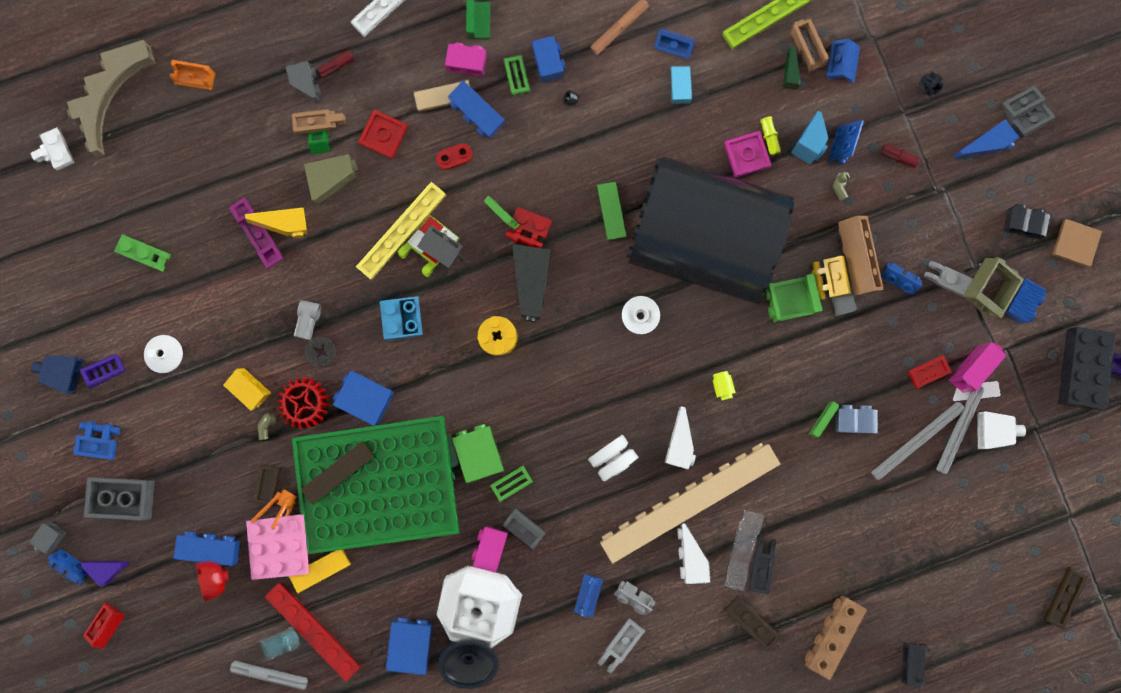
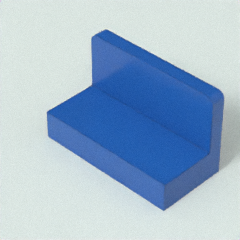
M850 39L832 41L827 77L829 79L845 78L849 82H855L860 47Z

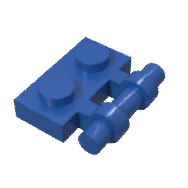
M88 421V423L81 422L79 429L85 430V435L76 436L73 454L114 460L118 441L110 440L112 434L119 435L120 427H114L112 424L99 425L92 421ZM94 432H101L102 438L93 437Z

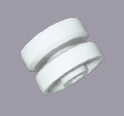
M623 435L588 459L593 467H598L604 462L606 463L598 472L603 482L629 467V464L638 458L633 449H629L622 454L620 453L628 445Z

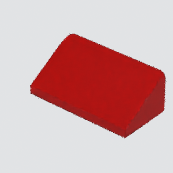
M105 602L83 637L92 647L104 648L125 615Z

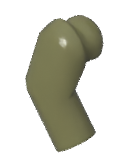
M266 413L258 422L259 440L269 439L268 427L270 424L276 423L277 418L275 414Z

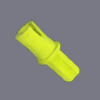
M765 117L760 120L764 131L763 138L766 139L770 154L776 155L781 152L777 139L778 132L775 131L772 117Z

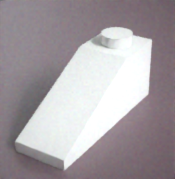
M681 406L679 407L664 463L689 469V466H693L696 455H693L694 449L686 409Z

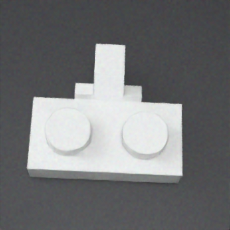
M59 128L41 134L40 137L43 144L40 145V149L31 153L33 160L38 163L44 160L47 162L51 161L53 168L56 170L74 163Z

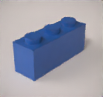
M464 80L449 94L448 99L450 102L448 104L456 112L460 110L464 114L462 118L470 125L473 123L477 127L476 131L483 138L487 136L490 139L505 124V120Z
M184 531V534L177 535L173 559L195 562L213 561L217 564L228 566L238 564L241 541L235 540L234 536H223V539L215 538L216 534L210 533L197 536V532Z

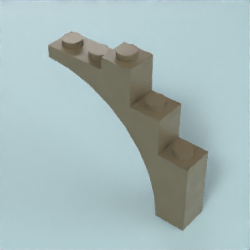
M144 40L100 53L102 58L100 64L103 72L84 77L86 84L84 85V90L87 96L67 102L69 118L80 125V130L86 138L85 147L89 153L96 157L105 155L102 143V126L111 99L131 76L146 67L156 64L151 47Z

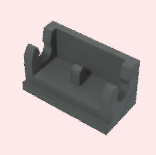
M431 225L417 247L449 268L463 246Z
M516 508L503 524L505 528L532 549L536 547L546 534L543 529Z

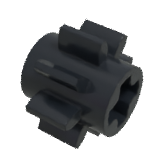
M933 71L923 75L919 82L922 86L920 91L930 97L932 94H938L944 85L940 82L943 80V77Z

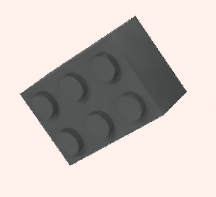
M88 477L84 517L126 520L151 519L155 480Z

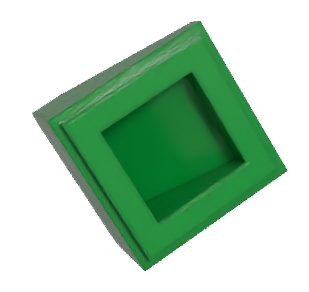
M327 130L308 133V146L311 154L330 152Z

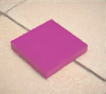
M760 131L724 141L735 178L772 166Z

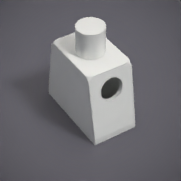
M977 412L978 449L1016 444V437L1025 436L1026 428L1024 425H1016L1014 416L991 412Z

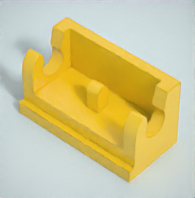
M245 368L236 369L223 385L251 411L256 407L259 408L272 394Z

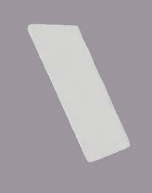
M998 381L985 382L981 385L985 389L981 398L1000 396ZM956 388L953 401L967 400L970 392L962 393Z

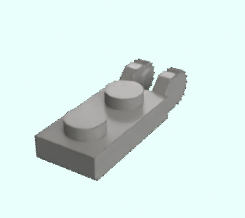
M930 261L928 266L941 272L940 275L937 276L930 272H925L924 274L926 279L962 297L973 278Z
M628 618L607 646L606 651L600 657L597 664L600 666L604 664L611 654L616 658L607 669L611 674L618 664L622 663L645 630Z

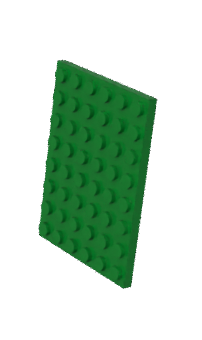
M445 416L292 438L300 513L304 514L307 554L460 533ZM364 441L375 457L316 504L312 505L301 489L356 445Z

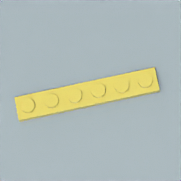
M431 182L356 267L372 280L445 198L446 194Z

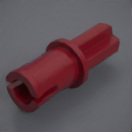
M346 50V52L335 58L331 57L330 61L319 66L317 70L322 77H325L337 69L340 70L342 66L354 61L349 50Z
M887 143L884 144L881 150L882 154L895 159L897 163L902 162L912 168H915L920 160V157L905 152V149L901 150Z

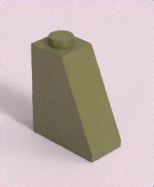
M347 154L304 164L312 201L316 205L322 203L356 177L355 171L358 170L355 159L352 160L350 155Z

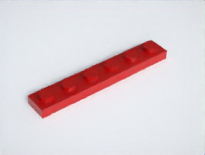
M281 582L265 596L277 611L345 681L361 667L349 652Z

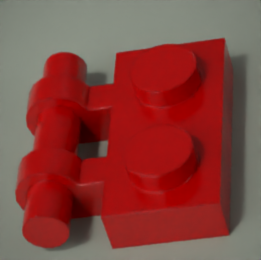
M517 207L513 219L520 225L515 232L508 230L505 237L512 239L515 243L521 242L529 247L542 249L543 243L537 241L538 236L546 239L552 220ZM522 231L531 233L532 237L528 238L521 235Z

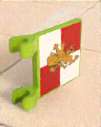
M431 215L398 250L399 256L403 259L408 256L412 249L426 259L429 263L422 269V274L425 277H429L440 263L417 247L429 227L432 225L456 242L459 240L457 235Z

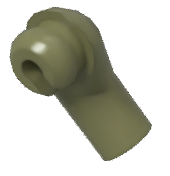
M847 172L839 173L833 183V189L840 201L849 197L844 189L847 181L850 179Z

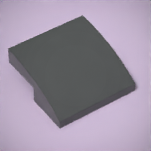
M1036 86L1002 103L1008 119L1021 138L1051 123L1056 117L1045 105L1046 98Z

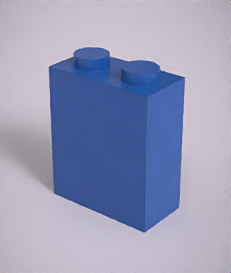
M350 371V373H346L342 380L343 386L341 390H338L334 395L333 401L335 402L333 405L377 426L395 392L356 372Z
M397 617V620L394 619L392 621L386 671L426 675L429 665L433 623H428L429 620L417 619V622L409 621L407 617Z

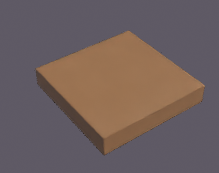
M1064 219L1052 255L1085 267H1091L1102 231Z

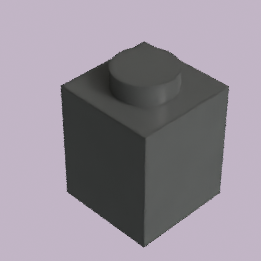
M46 522L40 526L29 543L34 546V550L38 553H52L67 532L53 522Z

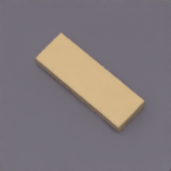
M461 82L414 92L418 112L448 106L450 102L448 99L449 94Z

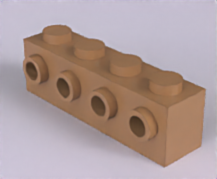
M855 216L838 222V231L843 243L842 250L846 257V268L850 275L854 296H863L883 291L884 288L868 216Z
M842 595L840 599L837 598L835 600L831 616L828 615L826 617L822 633H818L814 640L815 646L813 650H810L805 657V665L809 669L829 680L867 611L864 607Z

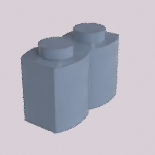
M841 405V409H837L835 412V432L877 433V410H872V406H860V409H853V405Z

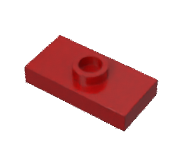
M944 355L907 371L916 389L952 373Z

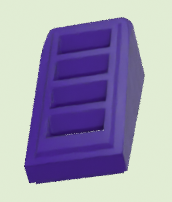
M115 354L80 369V372L87 387L92 389L125 372V369L118 354ZM115 361L117 370L113 369L111 362ZM105 365H107L110 370V373L108 374L106 373V370L104 368ZM99 368H100V370H101V372H102V374H103V376H101V377L99 376V374H98V372H97V369H99ZM92 372L96 378L94 380H92L90 376V373Z

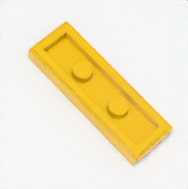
M343 549L336 550L310 564L308 574L289 576L297 593L351 564Z

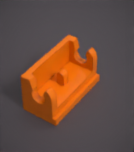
M172 60L171 66L174 68V74L170 73V78L174 81L175 85L212 91L215 72L209 66Z

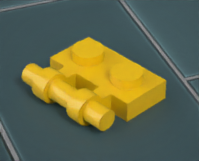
M844 256L823 260L824 268L820 267L819 261L812 263V274L815 277L820 300L826 299V291H829V295L832 298L851 294ZM826 274L827 278L826 285H824L822 275Z

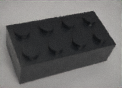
M1082 327L1067 329L1058 404L1090 410L1107 409L1116 333Z

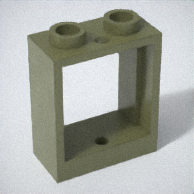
M999 257L985 258L963 296L985 315L994 318L1003 317L1024 281L1018 275V271L1008 267L1005 264L1006 262ZM995 271L1005 281L992 302L982 294V291Z

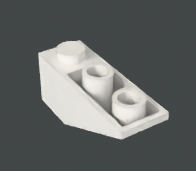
M680 523V528H677L678 540L681 539L682 547H679V559H683V567H680L681 579H684L686 584L709 583V562L686 524Z

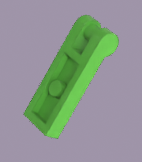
M123 234L114 250L118 254L162 272L165 270L166 260H169L171 256L169 253ZM158 255V256H159V259H158V261H157V263H156V262H154V260H155L156 256Z

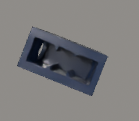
M46 355L43 363L35 361L32 364L31 371L40 374L38 378L39 383L63 393L75 394L84 359Z

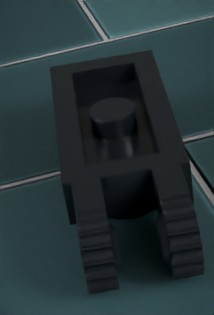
M759 536L748 590L769 595L775 562L776 540H770L768 554L762 553L764 537Z

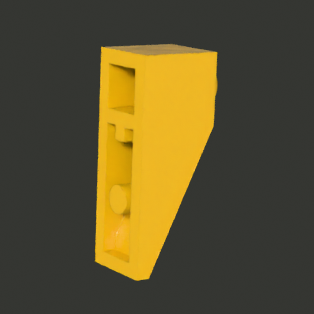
M304 208L245 214L247 223L286 236H292V238L304 237V234H307Z

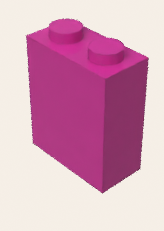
M990 342L979 345L948 380L962 393L976 391L1007 355L1003 352L1002 347L996 343Z

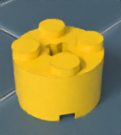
M493 316L481 324L478 330V341L487 353L494 356H503L515 348L517 344V331L508 319ZM501 332L502 339L494 341L495 337L493 335Z

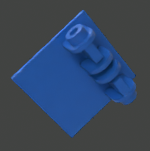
M864 120L839 126L835 133L834 144L830 149L829 161L838 159L839 164H845L848 158L853 156Z

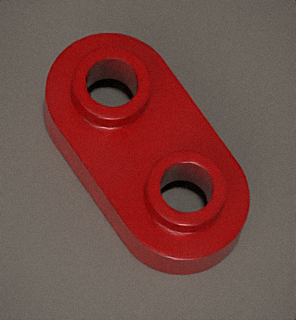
M459 144L442 150L436 156V163L442 170H450L472 160V149L467 144ZM465 150L466 154L460 155V151ZM445 156L449 158L446 162L442 161V158Z

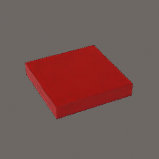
M373 110L358 144L393 160L408 129V125Z

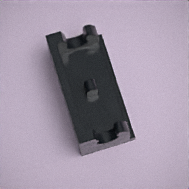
M903 642L901 682L907 686L925 687L926 685L924 681L925 651L928 649L926 644Z

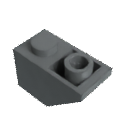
M308 61L286 66L289 83L292 88L313 102L320 103L319 96H321V90L319 85L315 83V78H317L315 67H311Z

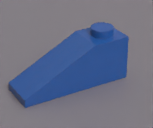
M1005 119L959 151L954 157L955 159L995 154L1002 149L1006 152L1015 145L1013 141L1018 139L1019 136Z

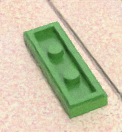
M616 182L597 185L607 241L626 238Z

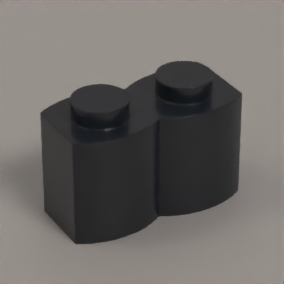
M1016 204L1007 210L1003 231L1040 240L1047 235L1050 215L1042 209L1030 210L1025 205Z

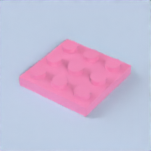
M304 514L281 517L274 530L271 529V526L276 517L258 519L254 523H251V520L246 521L252 580L309 573Z

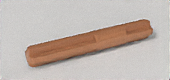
M639 0L591 45V50L595 54L602 52L649 7L646 0Z

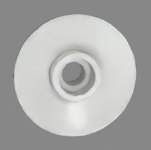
M637 296L630 299L624 305L622 320L629 331L636 334H647L658 325L660 310L652 299L645 296ZM642 313L644 318L638 319L637 314Z
M168 335L154 337L148 342L144 350V359L147 366L158 373L173 371L179 366L183 357L180 343ZM163 350V356L159 357L158 352Z

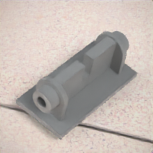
M621 581L618 586L619 589L613 595L617 596L620 602L634 607L637 613L648 615L653 610L651 608L655 604L653 597L643 591H640L639 595L636 596L635 593L638 588L627 581Z

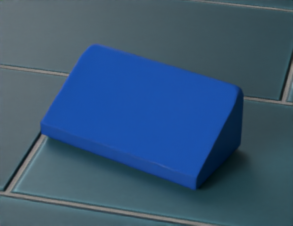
M660 28L654 49L689 59L695 39Z

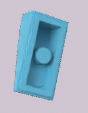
M671 67L672 104L691 103L690 67Z

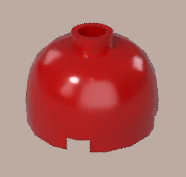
M213 561L195 563L203 601L219 597L225 590V582L229 581L227 569L223 570L220 564Z

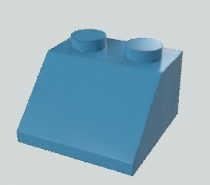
M820 111L809 122L791 154L808 164H811L814 160L818 161L828 147L825 145L828 135Z

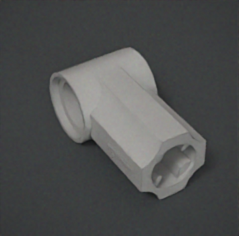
M304 300L300 301L297 310L298 321L294 333L295 337L311 340L315 322L319 319L321 313V304Z

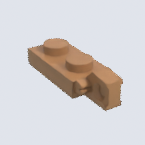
M329 109L292 114L294 134L332 130L336 128V125L346 124V118L343 113L335 114L334 111H329Z

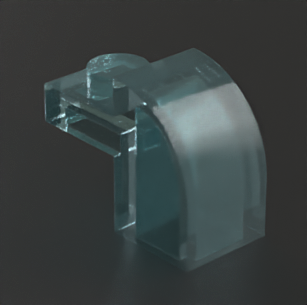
M293 626L259 641L266 660L273 659L287 651H292L301 645Z

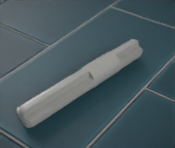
M234 661L230 668L232 673L304 690L308 683V679L239 661Z

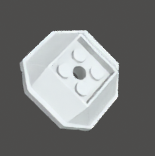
M466 566L445 577L437 616L451 641L476 639L493 647L513 633L522 594L506 575ZM474 608L481 609V612L475 611Z

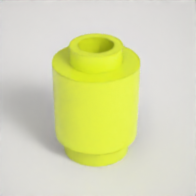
M728 371L714 374L712 381L717 398L721 397V400L733 398L732 394L736 392L732 377L728 374Z

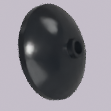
M476 639L455 641L448 645L439 657V672L447 683L457 688L474 689L484 686L494 678L498 670V657L494 649L487 643Z

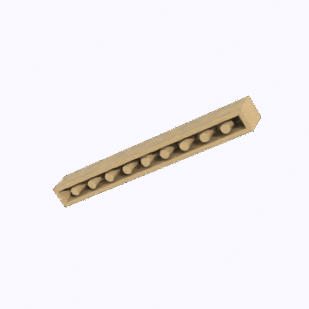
M759 443L752 448L753 452L748 455L742 453L735 458L736 462L731 465L729 462L719 467L720 471L714 475L712 472L702 477V482L698 484L693 482L685 487V492L681 494L676 492L669 496L670 500L663 504L661 501L654 505L651 512L647 514L645 511L635 517L636 521L632 523L627 521L619 526V531L615 533L610 531L603 535V540L600 543L612 564L779 466L780 462L770 445Z

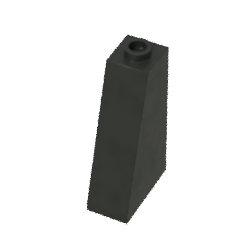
M513 244L521 317H525V321L536 322V319H541L551 250Z

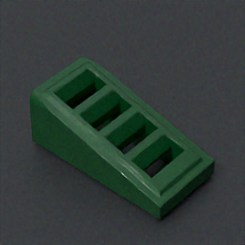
M792 46L786 56L782 87L784 89L797 90L801 85L796 47Z

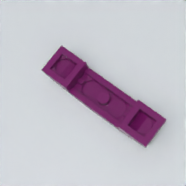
M245 197L229 207L267 269L284 259L267 229L247 223L245 214L256 212Z

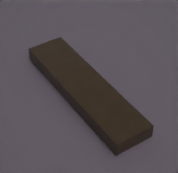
M362 441L304 486L301 491L309 502L314 505L375 456L365 442Z

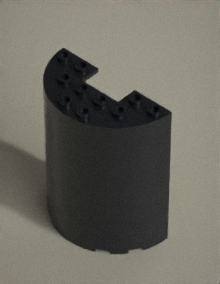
M662 156V159L658 158L655 169H658V171L654 170L645 197L648 203H643L639 215L643 219L641 225H636L632 237L635 243L633 247H629L626 256L630 258L628 263L759 304L764 297L763 291L769 287L773 273L771 271L775 269L779 262L792 219V217L788 216L792 214L794 209V197Z

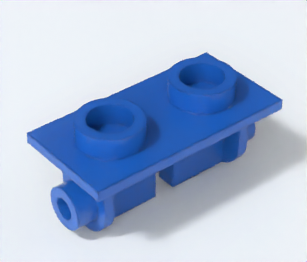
M888 262L881 274L882 279L911 295L922 286V280H920L919 276L909 271L905 275L902 274L904 269L894 262Z
M60 549L48 557L50 567L61 574L67 571L66 577L75 584L79 583L81 585L86 580L85 576L88 573L81 567L82 562L69 555V553Z
M584 574L574 609L575 613H579L583 617L589 616L593 618L603 579Z

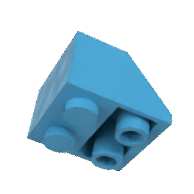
M418 296L380 301L384 340L387 342L405 340L423 335Z

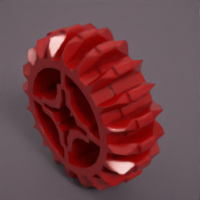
M298 377L295 378V383L291 380L288 381L290 387L284 385L282 388L285 390V393H278L279 396H283L282 400H277V403L282 404L277 410L284 411L280 417H287L285 423L289 424L292 421L291 427L294 428L297 425L299 429H303L304 425L307 428H311V422L317 426V418L322 421L324 420L321 413L328 414V411L324 410V406H330V403L324 402V400L329 399V395H322L327 391L326 388L320 389L322 385L320 382L315 384V379L312 378L308 382L307 377H303L302 382ZM306 387V390L300 396L295 397L292 395L296 390ZM312 390L317 396V405L314 404L311 400ZM296 400H304L307 404L311 405V407L302 406V404H300V402ZM289 401L295 405V416L290 410ZM308 409L315 411L310 417L300 419L301 415H304Z

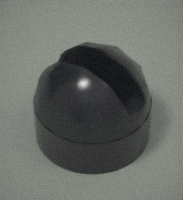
M567 90L563 99L564 105H577L579 102L578 94Z

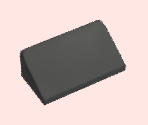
M849 275L848 281L851 294L831 297L835 316L857 311Z

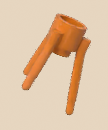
M284 489L282 493L277 492L275 497L251 520V523L259 519L279 500L277 504L282 506L271 526V529L274 530L285 509H287L285 516H290L297 496Z

